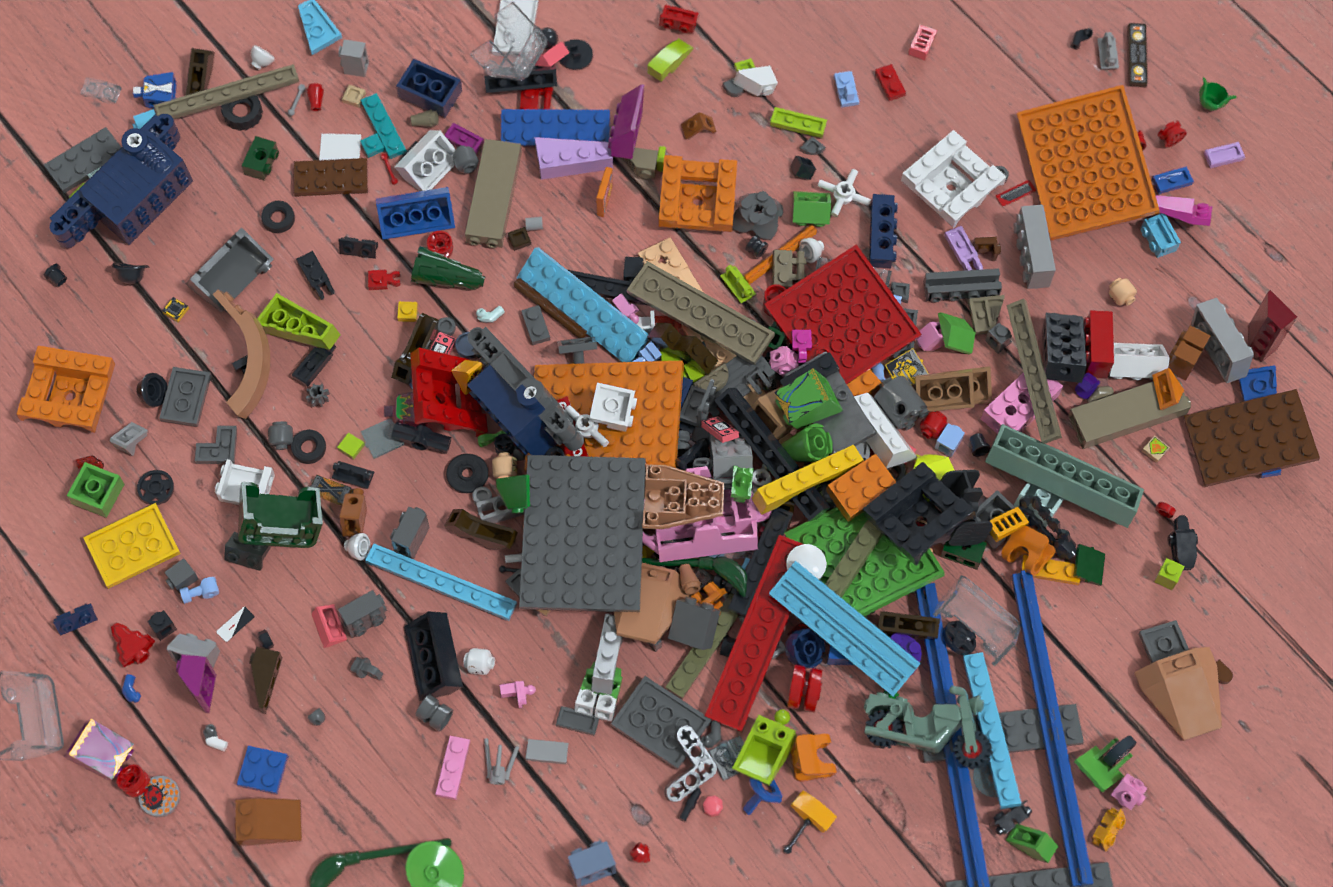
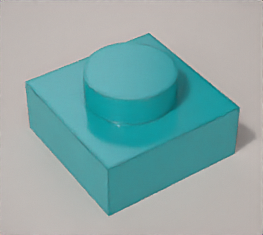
M377 133L360 140L368 158L385 151Z

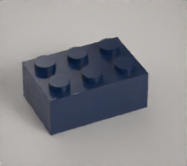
M413 59L397 83L396 89L398 98L427 111H437L439 116L446 118L462 93L461 79Z

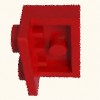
M665 4L663 12L659 16V26H663L666 29L679 30L682 33L693 34L699 13Z

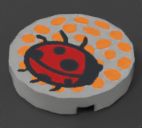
M165 776L150 778V785H147V790L139 796L141 808L153 817H165L171 814L180 802L178 785L171 778Z

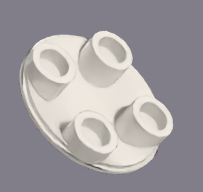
M799 545L787 557V570L797 561L818 579L825 572V556L819 548L813 545Z

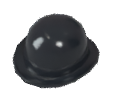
M113 263L111 265L113 268H116L118 279L126 284L139 283L143 279L144 269L149 268V265Z
M148 373L138 383L136 393L139 399L148 406L158 407L164 402L168 384L161 375Z

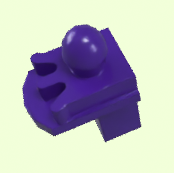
M1086 373L1082 383H1078L1075 387V391L1079 397L1088 399L1096 390L1100 381L1090 373Z

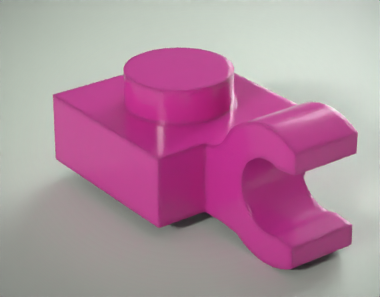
M792 330V350H798V363H806V350L812 349L811 330Z

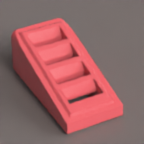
M920 25L908 55L926 60L937 30Z

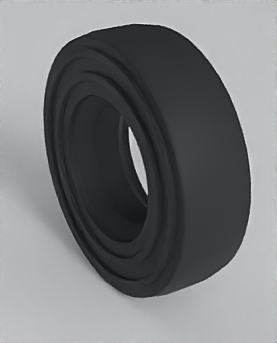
M272 201L263 208L261 219L264 227L270 232L283 233L293 226L295 213L287 202ZM281 211L285 214V218L281 222H274L271 220L272 214Z
M307 429L300 431L294 436L291 450L293 456L299 462L313 464L324 456L326 442L319 432ZM311 440L316 443V448L313 452L305 453L302 451L301 446L305 441Z

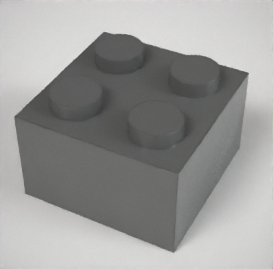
M997 490L979 506L976 517L978 521H990L1016 507ZM1014 514L1016 520L1019 523L1022 522L1017 514ZM1009 517L1008 520L1010 521L1012 526L1015 525L1012 519ZM1002 521L1006 529L1009 528L1005 521ZM997 524L996 526L999 529V531H1003L1001 527ZM989 533L985 541L995 550L1010 535L996 542Z

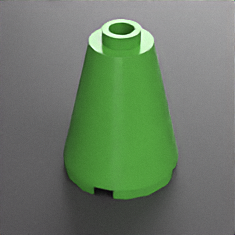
M817 423L807 426L781 444L795 462H817L828 457L833 450V443L829 432H825L822 429L824 426Z

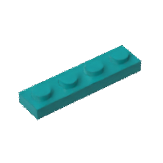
M375 93L361 99V104L389 159L404 154L406 148L378 94Z

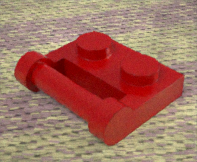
M544 87L521 90L520 109H538L539 95L544 96L543 109H551V96L554 93V88Z

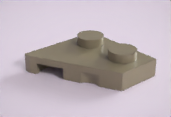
M1004 295L970 298L968 300L973 329L976 332L975 335L988 334V331L996 325L1005 298Z

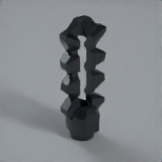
M1030 495L1021 497L1019 509L1023 514L1029 516L1027 519L1029 521L1028 525L1038 526L1036 531L1049 538V544L1055 548V552L1061 559L1069 560L1075 556L1077 552L1076 543L1070 537V532L1060 529V521L1057 518L1051 517L1049 508L1042 506L1041 499L1038 496ZM1030 504H1032V507L1038 511L1040 517L1043 520H1046L1047 525L1051 528V530L1057 533L1056 539L1054 538L1053 533H1050L1045 528L1043 522L1034 515V511L1028 508Z

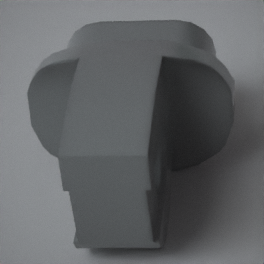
M697 458L693 462V468L707 466L709 472L713 469L712 460L709 458Z
M357 657L350 669L359 678L369 676L379 681L384 674L377 667L371 665L369 658L366 657L364 659Z

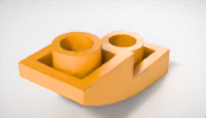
M801 791L790 805L804 820L809 819L822 833L826 832L837 818L824 804L805 791Z

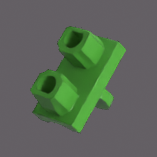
M733 467L731 497H734L733 501L744 503L746 499L750 500L753 468Z

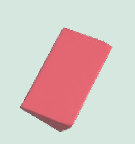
M559 42L532 61V64L535 66L551 67L566 56L569 51L563 42Z
M335 605L316 607L312 612V617L323 647H330L346 641L347 638Z

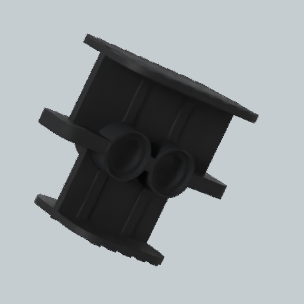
M974 469L954 470L945 473L940 481L959 499L963 498L977 513L979 508L978 501L983 492L981 488L973 487L980 477L979 471ZM977 517L974 520H965L954 529L948 540L951 546H966L982 543L989 535L993 525L990 521H978Z

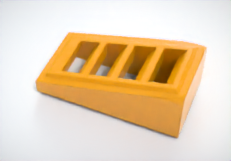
M1016 507L990 520L993 528L989 533L998 542L1029 524V521L1019 507ZM1014 514H1017L1022 522L1019 523ZM1009 517L1012 519L1015 525L1012 526V524L1008 520ZM1002 521H1005L1009 528L1006 529ZM998 524L1003 531L1000 532L996 525Z

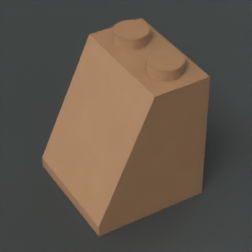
M780 388L757 398L751 406L778 441L795 429V427L785 422L783 418L785 413L776 404L775 400L777 397L774 392Z

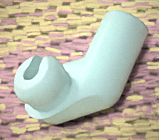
M498 306L492 312H486L485 309L480 308L477 310L476 315L479 321L492 323L503 315L505 311L501 306Z

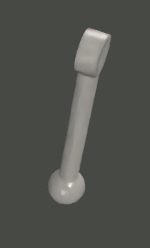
M303 84L298 86L299 92L291 109L288 110L289 116L295 114L294 110L302 92L306 90Z

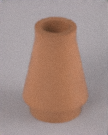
M690 564L681 565L679 571L682 590L688 595L697 593L700 590V581L691 569Z

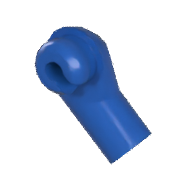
M126 674L122 694L127 701L137 703L141 698V694L133 688L136 677Z

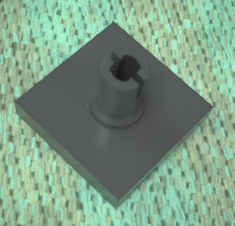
M595 337L560 340L557 341L559 354L572 352L573 363L581 364L585 363L583 351L597 349V342Z

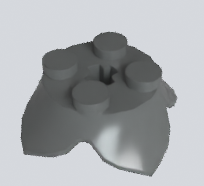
M764 191L746 194L738 201V209L733 215V230L741 233L753 230L761 239L772 240L778 230V218L783 215V206Z

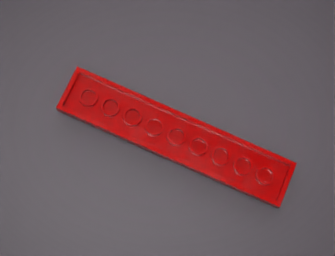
M779 535L704 716L741 733L791 613L772 597L769 592L788 571L786 563L789 553L795 547L804 544Z

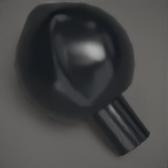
M538 26L534 28V33L537 34V42L542 48L550 49L558 43V34L553 28L545 27L541 29Z

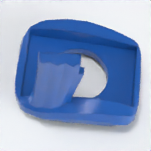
M750 777L749 783L755 794L743 807L747 815H751L762 800L774 803L782 802V793L774 779L770 784L772 793L763 788L762 782Z

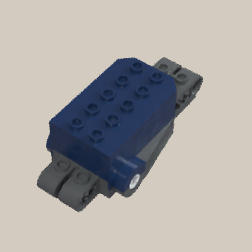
M480 327L473 328L468 333L467 340L474 347L471 351L480 358L479 360L486 367L466 384L471 389L469 394L498 423L500 428L525 455L528 453L530 455H545L549 448L558 444L561 445L562 443L570 451L580 449L584 443L583 436L574 427L573 420L545 386L528 372L487 327L484 329Z

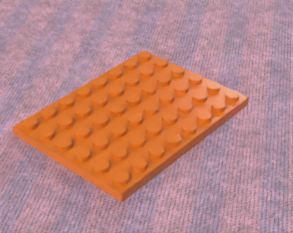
M1124 85L1017 112L1040 203L1044 206L1051 241L1160 213Z
M682 360L535 365L534 378L540 381L556 400L568 396L571 407L580 415H590L597 383L635 391L634 398H637L635 410L631 409L630 413L631 416H634L632 426L627 427L625 432L607 428L606 424L598 423L597 431L609 441V444L603 447L593 437H583L589 457L646 458V464L667 465L676 468L675 460L677 459L684 370ZM558 444L557 447H560L565 453L563 444ZM528 453V454L526 455V457H525V467H524V470H525L526 472H527V460H528V455H530V453Z

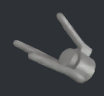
M485 738L487 779H489L490 784L505 785V780L509 781L510 772L519 747H515L505 771V767L500 766L502 745H498L496 766L491 768L489 741Z

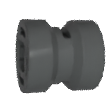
M679 431L677 451L679 456L685 454L691 448V445L688 444L690 440V433L688 431Z

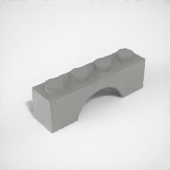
M605 614L592 677L591 692L612 694L617 659L623 639L622 636L616 635L614 615Z

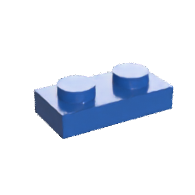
M1187 166L1154 175L1152 178L1158 194L1187 187L1194 182Z

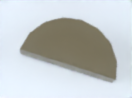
M722 364L710 372L709 375L695 382L694 386L707 390L710 380L714 379V386L717 387L716 392L721 390L729 379V370L726 364Z

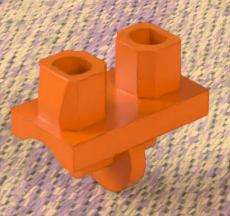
M710 582L703 587L708 595L705 600L700 592L691 596L697 599L696 602L711 603L714 605V608L719 609L723 606V603L721 601L715 603V601L727 592L724 588L719 589L714 582Z

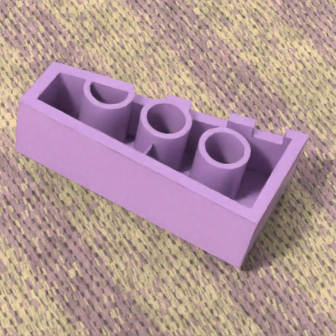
M535 137L541 180L603 171L606 167L613 168V157L611 156V149L608 148V142Z

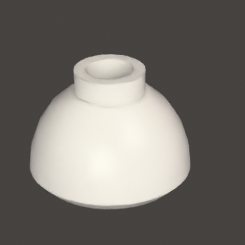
M255 45L252 47L251 64L256 68L261 69V67L268 66L275 60L273 55L259 46Z
M805 238L801 240L799 250L804 251V258H806L808 263H814L820 258L824 245L816 239Z
M365 533L355 534L345 541L344 549L354 559L364 560L370 552V540Z

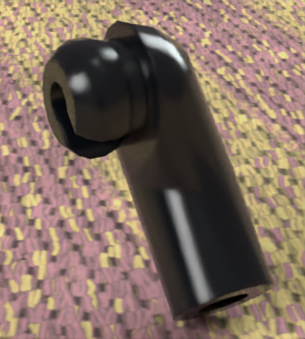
M1087 28L1076 31L1071 48L1079 49L1082 41L1088 40L1093 36V30Z

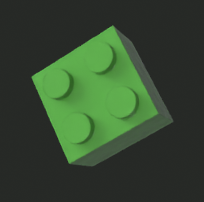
M85 462L67 497L71 504L107 518L125 484L119 475Z

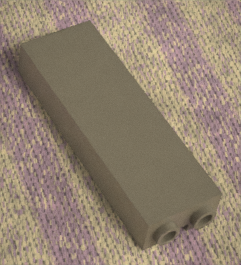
M485 139L465 231L466 243L474 246L486 243L490 248H503L522 155L521 144Z
M1153 381L1072 408L1067 417L1073 430L1075 429L1077 432V438L1082 449H1086L1187 415L1191 408V402L1183 392L1178 404L1160 410Z

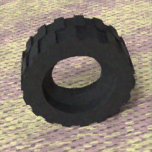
M257 95L221 105L224 121L234 130H249L254 128L256 124L258 125L260 119H262L263 110ZM247 103L251 107V111L244 117H238L233 113L235 105Z

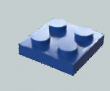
M248 745L237 786L277 795L288 760V754Z

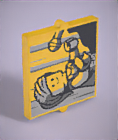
M913 348L885 364L892 379L904 376L911 385L915 382V376L929 374L922 363L923 360L918 357Z

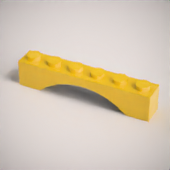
M854 445L849 446L758 488L752 497V501L761 515L817 484L841 477L864 460Z

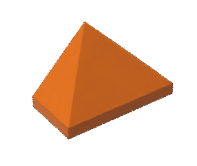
M1167 368L1153 374L1152 377L1160 410L1178 404L1184 389L1171 369Z

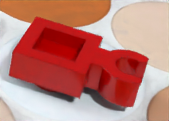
M387 269L369 270V290L388 289V284L394 287L401 286L400 280H394L395 277H400V272L393 271L387 274Z

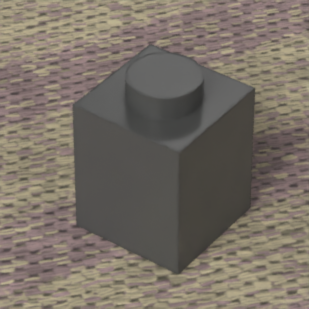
M184 558L164 572L168 578L165 580L172 590L176 588L179 593L181 588L189 587L199 579Z

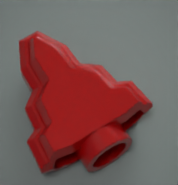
M117 622L111 626L112 636L117 642L116 650L120 654L118 660L124 668L135 662L142 664L149 658V650L156 642L150 635H143L139 631H131L127 626Z

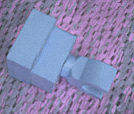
M651 341L644 349L639 351V358L633 362L658 361L662 354Z

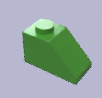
M1016 823V827L1012 829L1006 841L1033 859L1049 863L1058 845L1046 832Z

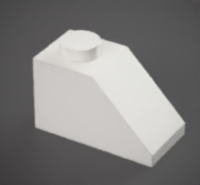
M771 66L738 70L733 80L734 84L756 96L772 94L778 84Z

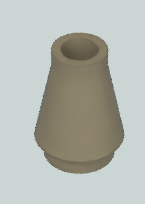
M428 110L411 115L412 126L434 128V126L438 125L437 111Z

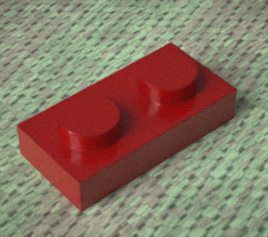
M892 64L875 70V74L889 101L906 96V90Z

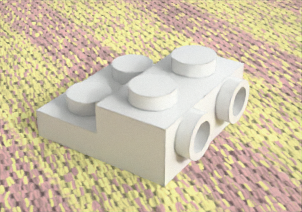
M597 383L589 421L606 424L607 428L626 432L627 427H631L634 416H631L630 413L631 409L635 410L637 398H634L635 391Z

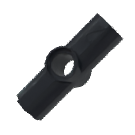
M399 422L394 424L391 439L409 443L415 449H431L445 454L449 451L452 437L435 433L426 426L418 425L414 427Z

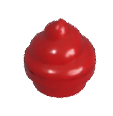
M641 842L637 843L629 853L632 856V860L637 863L650 862L649 847Z

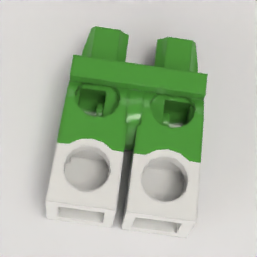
M593 662L591 668H587L575 702V712L592 716L596 704L595 717L612 722L622 685V669L616 667L611 695L591 692L592 677L596 663Z

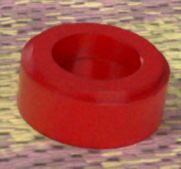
M1158 502L1155 508L1160 515L1167 518H1172L1176 512L1173 506L1165 502Z

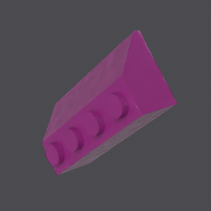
M643 84L623 95L621 103H617L613 123L615 126H612L611 137L613 138L609 137L608 148L611 149V156L633 159L643 113Z

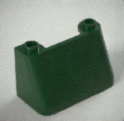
M241 482L238 517V540L241 543L310 548L317 543L323 525L319 488L304 487L298 492L297 496L259 494V486L257 484Z

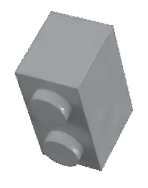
M344 40L343 46H340L338 56L341 57L340 65L343 67L344 74L365 77L369 65L366 44L364 42Z

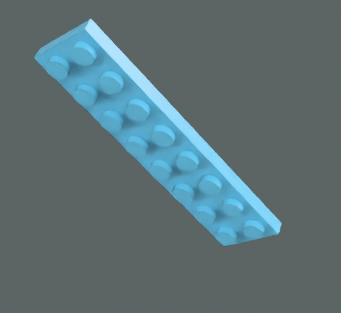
M539 247L534 248L517 279L521 278L583 327L590 337H595V340L619 360L622 362H633L637 358L639 351L643 349L648 341L647 336L649 334Z

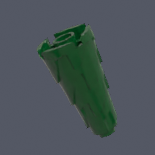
M419 246L417 251L418 257L415 258L411 275V283L433 286L441 285L452 288L460 287L471 290L479 289V286L483 287L485 276H482V272L479 269L461 264L459 261L444 257L442 254Z

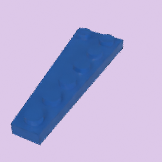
M1275 365L1249 369L1246 377L1238 379L1243 402L1277 394ZM1281 469L1260 474L1261 478L1281 475Z

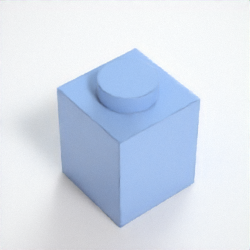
M948 423L938 438L935 449L952 457L961 443L965 432L960 427Z

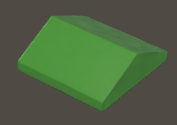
M942 312L938 313L945 348L971 354L976 332L966 320Z

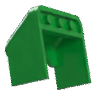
M529 475L496 479V488L507 509L512 510V513H524V510L530 507Z

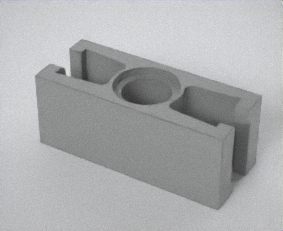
M501 496L476 502L480 518L491 523H498L524 515V513H512L510 509L499 510L500 506L505 505ZM494 510V512L485 516L482 513L483 511Z

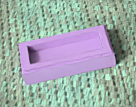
M1239 142L1204 151L1210 168L1243 161L1245 158Z

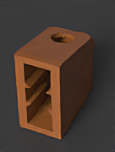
M354 488L352 494L347 493L344 496L339 518L342 534L346 537L363 533L367 506L365 496L363 495L364 491L360 488Z

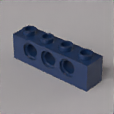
M872 195L869 262L873 268L891 269L892 262H896L897 252L893 251V246H896L897 235H894V229H897V218H894V213H897L898 202H895V195Z

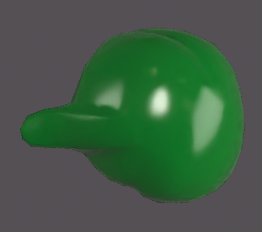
M1205 77L1202 78L1203 85L1199 89V101L1205 109L1210 111L1219 110L1225 107L1231 99L1237 98L1235 95H1229L1222 85L1215 82L1207 83Z

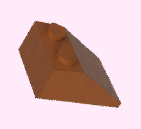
M263 798L235 800L236 842L239 846L302 841L301 800Z

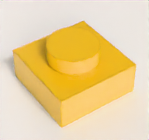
M399 301L398 321L417 322L418 302Z

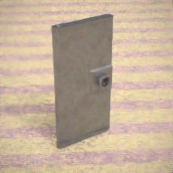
M823 352L798 368L786 373L784 377L824 356L827 352ZM839 371L826 377L843 411L813 423L823 425L824 428L822 429L825 432H829L833 443V450L830 455L849 446H857L876 434Z

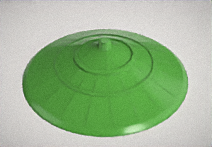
M428 841L419 844L410 852L406 862V875L411 887H462L464 880L462 862L450 847L444 846L440 842Z

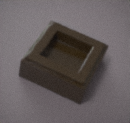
M525 227L508 232V237L514 251L532 245Z

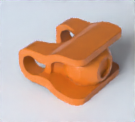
M1025 525L1011 534L1002 549L1001 556L1007 562H1014L1020 555L1029 554L1025 562V569L1028 573L1036 575L1053 557L1055 548L1049 544L1047 536Z
M829 734L797 736L790 752L794 775L797 781L803 782L829 778L837 773L835 764L824 763L817 756L818 749L825 748L831 743Z

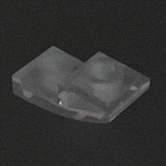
M86 77L80 94L84 97L97 98L101 102L116 104L122 87Z

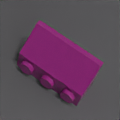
M182 654L181 661L177 662L176 672L204 712L210 713L217 674L207 657Z

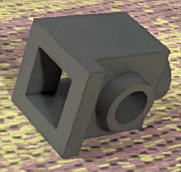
M998 323L988 331L985 341L997 353H1000L1012 343V335L1007 327Z

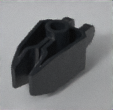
M1179 515L1173 521L1174 531L1168 535V545L1171 546L1173 561L1183 565V571H1188L1194 568L1197 559L1196 545L1198 544V536L1194 529H1190L1188 518L1185 515Z

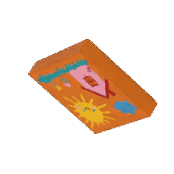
M606 167L596 197L597 216L600 217L605 215L613 188V168Z

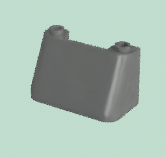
M241 227L185 284L217 310L227 313V310L213 294L217 290L224 293L227 291L235 299L261 272L266 273L272 267L270 263L274 259Z

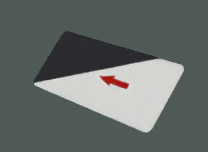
M243 607L219 628L217 633L227 642L255 616L246 607Z

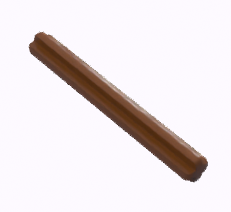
M518 278L513 283L517 290L536 305H539L542 310L577 338L586 337L587 331L521 278Z

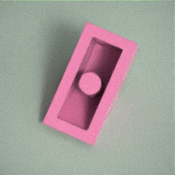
M929 322L920 330L922 335L917 339V344L924 351H934L945 346L940 322Z

